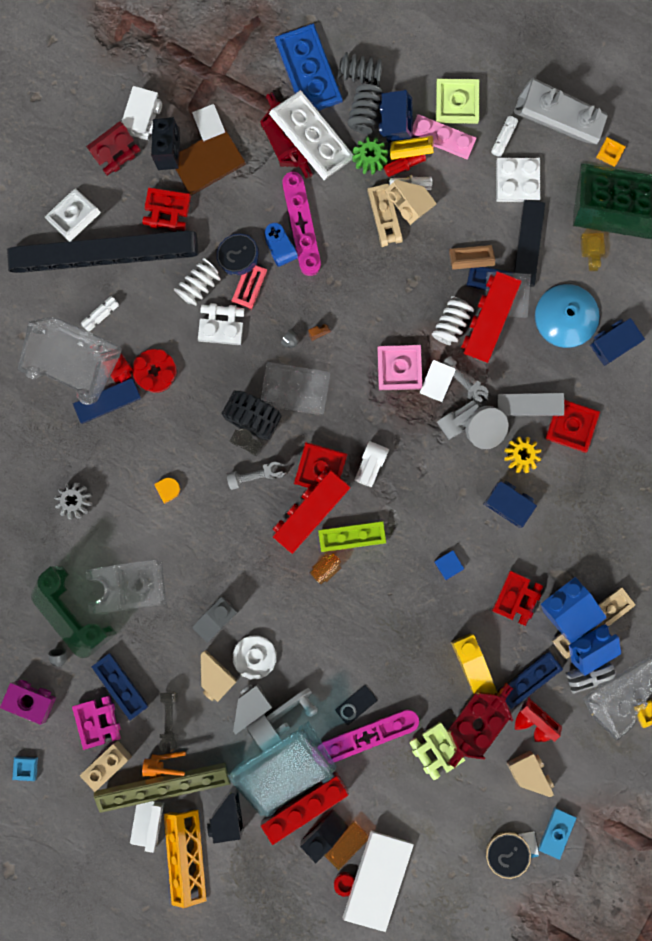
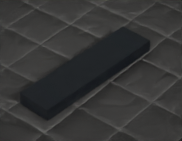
M523 201L513 278L522 281L520 284L522 286H535L545 202Z

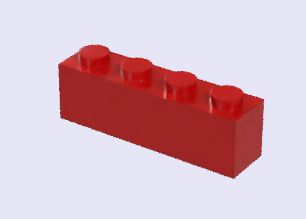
M496 271L495 275L490 274L486 284L489 290L486 296L482 294L478 307L481 308L479 315L473 316L469 326L473 328L470 337L465 336L461 346L464 348V354L486 363L489 362L522 282L521 280Z
M331 469L327 472L323 470L315 479L317 484L313 488L309 486L301 495L303 500L298 505L294 503L287 511L289 516L284 521L280 519L272 528L274 531L272 537L292 554L351 488Z
M335 772L307 790L305 794L298 796L264 818L260 826L270 843L274 845L349 796L348 789L338 773Z

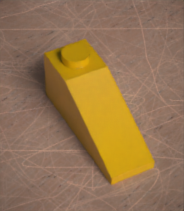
M470 633L452 641V647L473 694L476 691L490 694L497 693L474 634Z

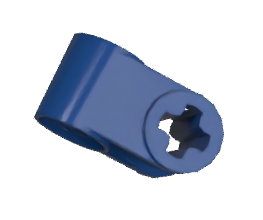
M278 223L269 224L265 229V241L276 265L280 267L297 259L296 250L291 241H289L283 227ZM271 232L278 234V238L275 239L274 236H271Z

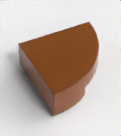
M323 324L319 328L318 326L310 328L308 335L311 341H314L331 331L327 324Z

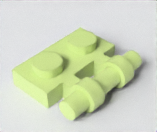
M438 722L422 733L426 740L423 744H420L417 738L409 742L413 748V754L415 757H419L424 765V771L433 780L441 776L437 771V768L443 766L447 773L454 769V767L447 763L455 753L454 746L441 722ZM430 748L437 757L434 761H431L426 753ZM462 758V759L460 760V762L458 763V765H460L461 763H463V762L465 761V759Z

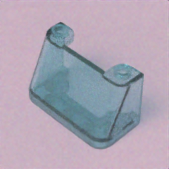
M309 721L252 759L249 758L246 762L242 761L228 773L227 776L232 784L260 816H271L278 810L277 807L319 781L325 783L334 777L333 772L337 767Z

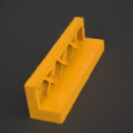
M191 810L183 813H165L164 824L171 904L187 908L205 902L207 900L198 810ZM191 817L192 826L188 831L185 829L184 818ZM190 839L194 841V848L191 853L187 852L186 847ZM192 862L196 864V871L193 876L189 875L188 869ZM195 884L198 887L199 897L191 899V890Z

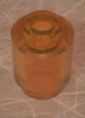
M326 553L312 566L313 569L309 573L322 585L324 582L327 583L342 569L339 565L342 561L334 553L331 555Z

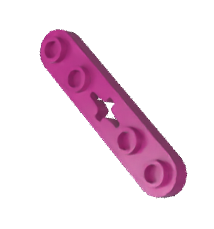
M289 172L283 178V190L299 266L303 274L313 276L319 272L321 261L305 185L299 173ZM298 214H301L303 222H307L304 226V234L300 226H296L299 223Z
M412 710L399 711L320 742L315 747L314 758L321 765L332 764L415 731L419 725V718ZM364 731H367L368 734L378 732L370 737L369 743H366L365 740L355 742L356 739L358 740L363 737Z

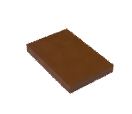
M225 128V133L205 141L202 139L180 152L179 169L175 170L191 196L246 165Z

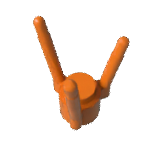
M174 752L163 755L152 754L151 759H144L143 776L150 777V779L161 777L162 774L184 776V771L164 769L163 762L159 761L185 756L186 752Z

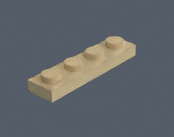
M622 587L598 604L607 618L588 633L604 624L610 626L635 606V603ZM560 633L551 641L563 657L567 659L570 657V643Z

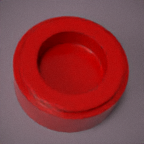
M341 872L335 877L334 889L338 895L343 897L350 896L355 881L351 873Z

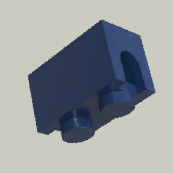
M407 90L382 93V102L379 103V110L382 115V122L379 123L380 134L383 137L387 136L388 142L412 139L413 98Z
M631 318L625 322L621 319L611 326L613 330L606 333L604 330L593 337L595 341L590 346L603 366L608 365L645 340Z
M500 481L495 485L483 504L516 527L523 528L537 505L533 503L534 499L525 493L521 495L516 492V487L511 483Z

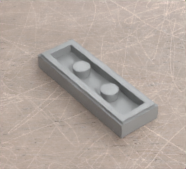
M564 393L498 394V409L505 416H564Z

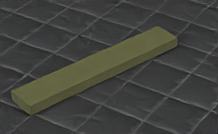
M220 763L184 771V776L165 775L97 790L94 792L93 797L101 813L230 785L231 781L226 763Z

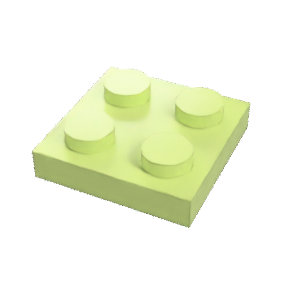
M437 79L436 122L478 124L479 79Z

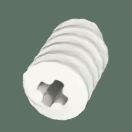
M205 258L202 259L204 265L197 264L199 272L194 269L191 270L193 278L185 277L187 284L179 283L181 290L174 288V291L188 304L191 303L196 306L197 303L194 298L197 297L202 300L203 297L200 292L209 293L206 286H215L212 279L221 280L216 268Z
M451 297L452 300L447 304L448 308L444 309V315L439 319L441 323L436 325L437 331L432 333L435 339L446 345H452L451 342L459 341L455 337V334L462 335L463 333L459 326H467L462 320H470L471 318L466 312H474V309L466 301L457 297Z

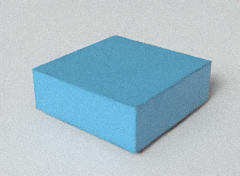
M15 756L12 780L35 781L37 779L38 757Z

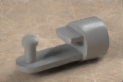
M309 688L301 691L266 717L263 714L247 726L249 734L262 752L266 754L283 741L281 736L290 730V726L284 723L275 729L272 723L301 703L306 710V715L309 717L317 713V707L313 706L307 698L312 693Z

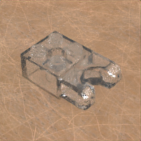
M155 559L85 571L86 580L100 581L105 588V593L101 600L89 604L90 614H104L167 605L162 561ZM141 580V582H143V587L141 589H137V585L140 584Z

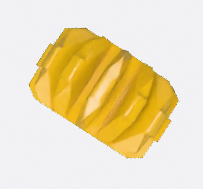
M521 437L516 438V443L511 440L508 443L511 448H505L504 450L505 453L510 454L504 460L512 461L508 466L510 469L516 465V473H520L522 468L525 473H528L529 467L536 469L537 465L535 462L541 461L540 457L535 456L541 453V449L535 450L533 447L537 445V442L534 441L529 444V437H526L524 442ZM524 450V455L527 457L522 460L521 455L518 453Z

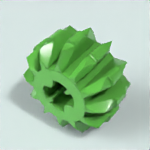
M367 137L365 143L359 140L358 147L353 148L355 155L352 156V161L357 162L356 169L363 167L364 174L367 173V170H370L372 175L375 174V168L381 172L383 170L382 165L387 164L388 159L386 156H388V150L384 149V142L377 144V138L370 142V139Z

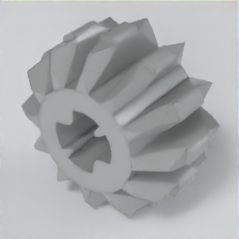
M75 482L72 487L71 484L67 483L65 484L66 491L62 488L58 489L59 493L62 494L61 497H54L55 500L60 501V503L55 505V508H62L60 515L65 516L67 514L68 519L72 520L74 515L77 519H81V511L88 514L89 511L85 506H92L93 504L86 500L91 498L92 494H85L87 491L86 486L80 488L79 483ZM71 497H77V499H75V501H78L76 505H70V503H72V501H70Z

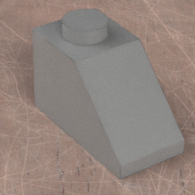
M249 684L240 691L242 696L239 697L233 729L235 734L239 733L273 706L258 684L254 687Z

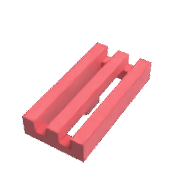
M257 265L253 268L254 270L242 300L238 298L248 273L241 275L232 298V303L240 304V306H245L250 310L254 306L267 273V269ZM259 271L261 273L249 302H246Z

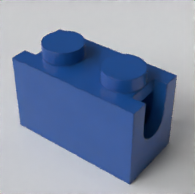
M606 624L569 645L571 662L584 676L621 654L619 637L616 634L611 636L609 634V627Z

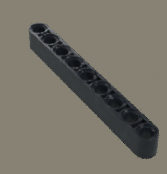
M194 231L18 246L7 249L8 271L12 273L188 258L199 254L197 233Z

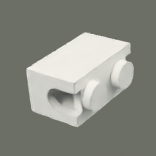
M135 86L132 87L122 119V123L131 136L149 140L150 134H152L153 119H155L156 114H160L162 102L160 99H157V92Z

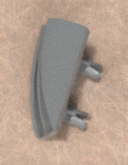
M532 78L524 87L514 109V113L590 144H597L599 142L608 116L600 108L597 109L535 78Z

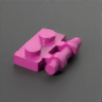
M110 695L101 698L103 707L97 708L95 700L72 706L83 750L105 744V734L108 733L111 734L112 741L121 739L119 733L121 728L120 724L116 721L114 714L116 709L114 703L112 704ZM101 714L106 715L108 722L106 727H102L99 716Z

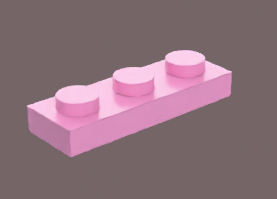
M419 114L413 124V138L433 136L435 147L468 160L476 137Z

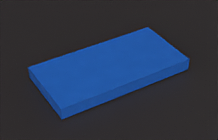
M314 23L274 37L295 94L301 90L317 111L343 102Z

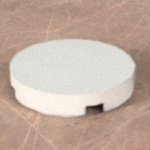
M250 635L243 638L236 645L233 652V664L236 670L248 679H261L267 676L273 670L276 663V650L273 644L267 638L260 635Z

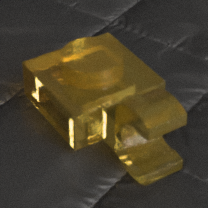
M604 233L581 235L582 257H588L589 271H598V268L601 267L599 256H604L605 254Z

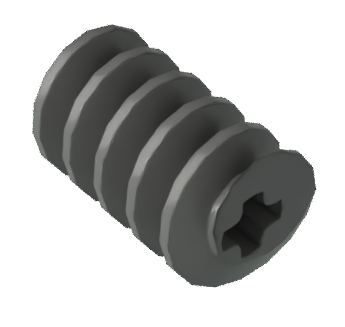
M345 52L340 60L337 79L343 74L344 80L347 81L351 75L354 83L360 77L361 84H364L366 79H368L369 84L373 85L376 80L379 87L383 68L382 61L378 59L377 63L374 64L373 57H370L366 63L364 55L357 61L356 54H353L352 58L349 59L348 52Z
M371 84L357 86L356 94L353 98L354 102L351 106L352 110L349 113L350 118L347 121L348 126L354 131L367 135L373 132L369 127L375 125L372 119L377 117L374 111L379 109L376 103L381 101L378 95H381L383 91L380 87Z

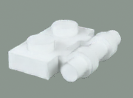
M210 303V305L202 304L201 313H208L209 319H200L198 341L241 345L243 323L235 322V317H244V308H236V305L224 307L217 306L215 303ZM216 315H228V321L216 320Z

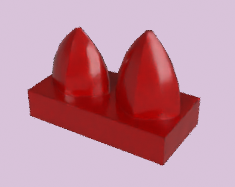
M528 697L523 702L522 708L516 717L515 730L527 729L535 724L537 726L534 731L535 742H546L551 739L555 742L561 736L562 726Z

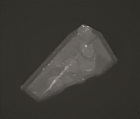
M652 655L616 675L613 679L598 685L583 698L591 716L615 740H619L633 728L637 722L636 716L641 709L644 710L648 705L646 701L652 693Z

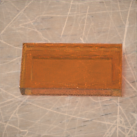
M353 821L333 848L324 856L339 871L368 841L369 835Z

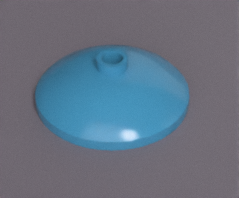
M562 284L549 289L542 295L535 309V323L539 333L546 341L557 347L573 348L584 344L593 336L599 324V308L593 296L585 289L572 284ZM568 309L573 311V316L567 314Z

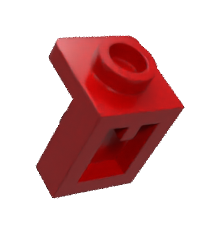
M118 349L100 361L116 383L119 381L122 383L131 377L130 373L133 372V369Z

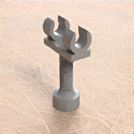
M451 356L443 361V364L456 369L453 377L456 380L458 379L467 388L468 398L470 400L473 399L479 407H482L480 402L483 399L480 396L487 402V388L481 386L479 381L473 385L456 368L457 362Z
M279 462L264 464V469L241 475L237 471L227 473L228 485L233 490L240 488L242 482L263 477L271 480L276 479L275 477L283 478L287 473H283V471L276 472L278 467L285 465Z

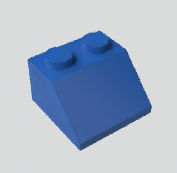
M576 577L541 603L543 613L570 644L582 638L607 618L590 592Z

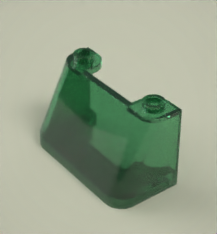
M50 566L38 577L31 593V600L71 651L79 658H87L117 635V633L111 626L101 628L93 623L83 627L59 598L68 591L65 587V579L69 576L68 572L63 566Z

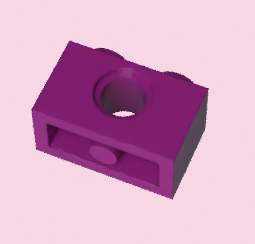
M21 679L11 682L0 709L39 725L46 723L56 700V697L51 695L52 692L44 688H39L38 690L30 687L31 683ZM26 695H30L33 698L32 706H28L25 703Z

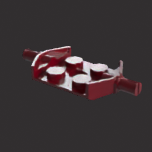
M273 92L270 95L267 94L266 98L270 104V110L261 119L260 124L279 160V165L281 167H299L305 179L312 177L313 173L308 165V160L289 137L283 134L284 131L269 114L273 108L281 103L277 101Z
M505 683L500 692H495V694L476 691L447 731L455 751L447 763L456 768L464 757L485 760L483 755L507 722L509 720L513 721L505 702L506 697L513 690L512 687ZM477 718H481L483 725L480 729L475 730L473 722Z

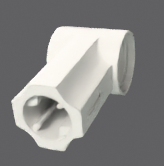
M369 441L355 481L372 487L389 449Z

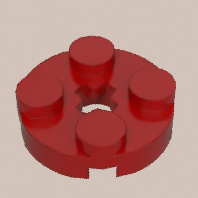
M147 350L141 353L133 363V376L136 383L144 390L152 393H160L170 388L177 374L174 360L163 350ZM152 366L160 367L161 370L158 371V376L149 374Z

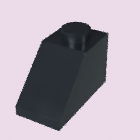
M332 810L301 840L300 847L316 864L333 848L347 830L348 825Z

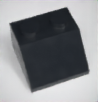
M238 785L232 786L209 819V823H207L208 836L213 838V844L241 840L244 827Z

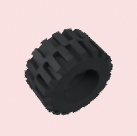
M240 390L233 391L221 413L224 419L231 424L264 440L271 439L282 418L281 413L276 408Z

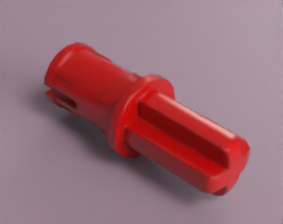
M424 154L399 158L385 165L384 171L388 177L404 170L409 171L411 167L426 161V156Z

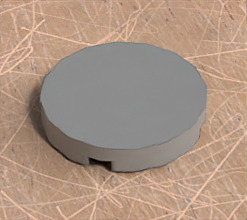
M483 406L476 409L471 418L469 417L466 422L465 431L467 438L474 446L480 449H491L498 446L508 433L509 424L507 417L501 410L493 406Z

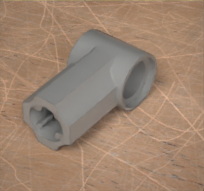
M474 400L456 412L449 413L437 422L448 440L464 431L469 417L471 418L474 414L473 412L480 408Z

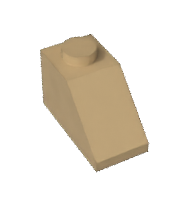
M205 650L201 654V687L205 689L203 693L211 701L215 699L218 702L237 682V679Z

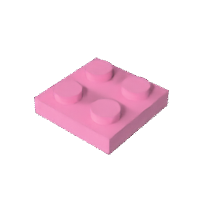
M421 345L377 347L379 390L422 389Z

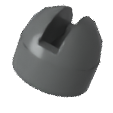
M289 329L281 344L288 348H294L299 342V337L294 331Z
M55 648L48 653L49 661L53 666H63L67 661V653L64 648Z

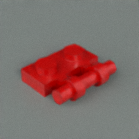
M148 188L144 208L146 211H151L152 216H144L143 225H149L155 229H158V227L168 228L174 232H177V230L185 231L186 223L179 222L178 219L179 216L188 217L191 195ZM160 213L170 214L171 219H160Z
M509 571L491 611L510 620H513L515 614L518 613L521 615L518 623L526 626L528 620L533 617L534 613L532 611L536 602L540 601L542 596L540 593L543 586L535 583L533 589L530 590L527 588L530 579ZM526 595L529 598L525 607L522 608L519 605L523 596Z

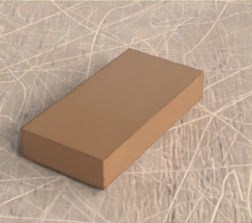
M492 245L449 249L452 270L495 266Z

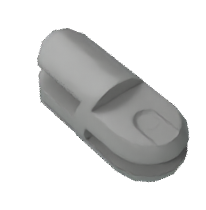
M607 662L586 676L579 669L566 672L572 694L597 687L598 684L613 679L616 675V671L613 670L614 665Z

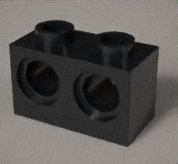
M174 117L153 119L151 157L158 170L179 169L181 132Z

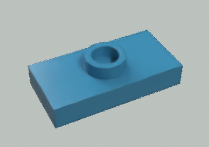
M554 807L538 850L560 860L576 817Z

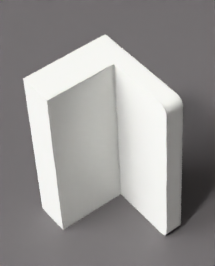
M152 801L136 805L130 844L144 846L146 852L154 853L158 843L164 802Z

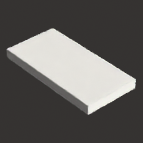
M301 90L270 111V116L323 180H326L352 161V156H354Z
M371 830L342 917L344 921L386 932L414 846L412 842Z

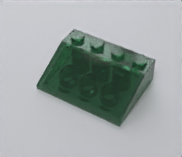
M581 163L574 205L573 226L652 239V175Z

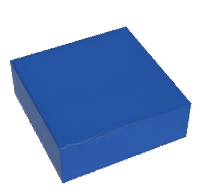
M453 550L434 561L445 580L464 570Z

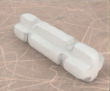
M513 116L507 117L492 148L491 153L497 157L502 156L518 123L517 118Z
M112 296L105 300L106 303L104 305L101 304L96 308L89 318L86 317L81 322L88 332L95 327L96 323L99 324L105 319L111 310L114 311L119 306Z

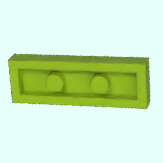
M383 522L318 530L321 552L386 543Z

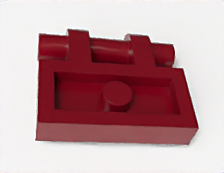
M121 121L86 146L99 165H102L104 162L108 163L102 169L106 176L113 171L116 173L120 170L121 165L128 160L132 161L135 155L141 151L136 144L131 148L127 146L134 140ZM122 150L123 154L114 160L112 156Z

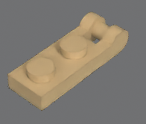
M389 184L368 188L367 190L381 247L388 246V243L392 242L396 244L402 242L394 204L385 192ZM392 228L393 234L386 235L385 230Z

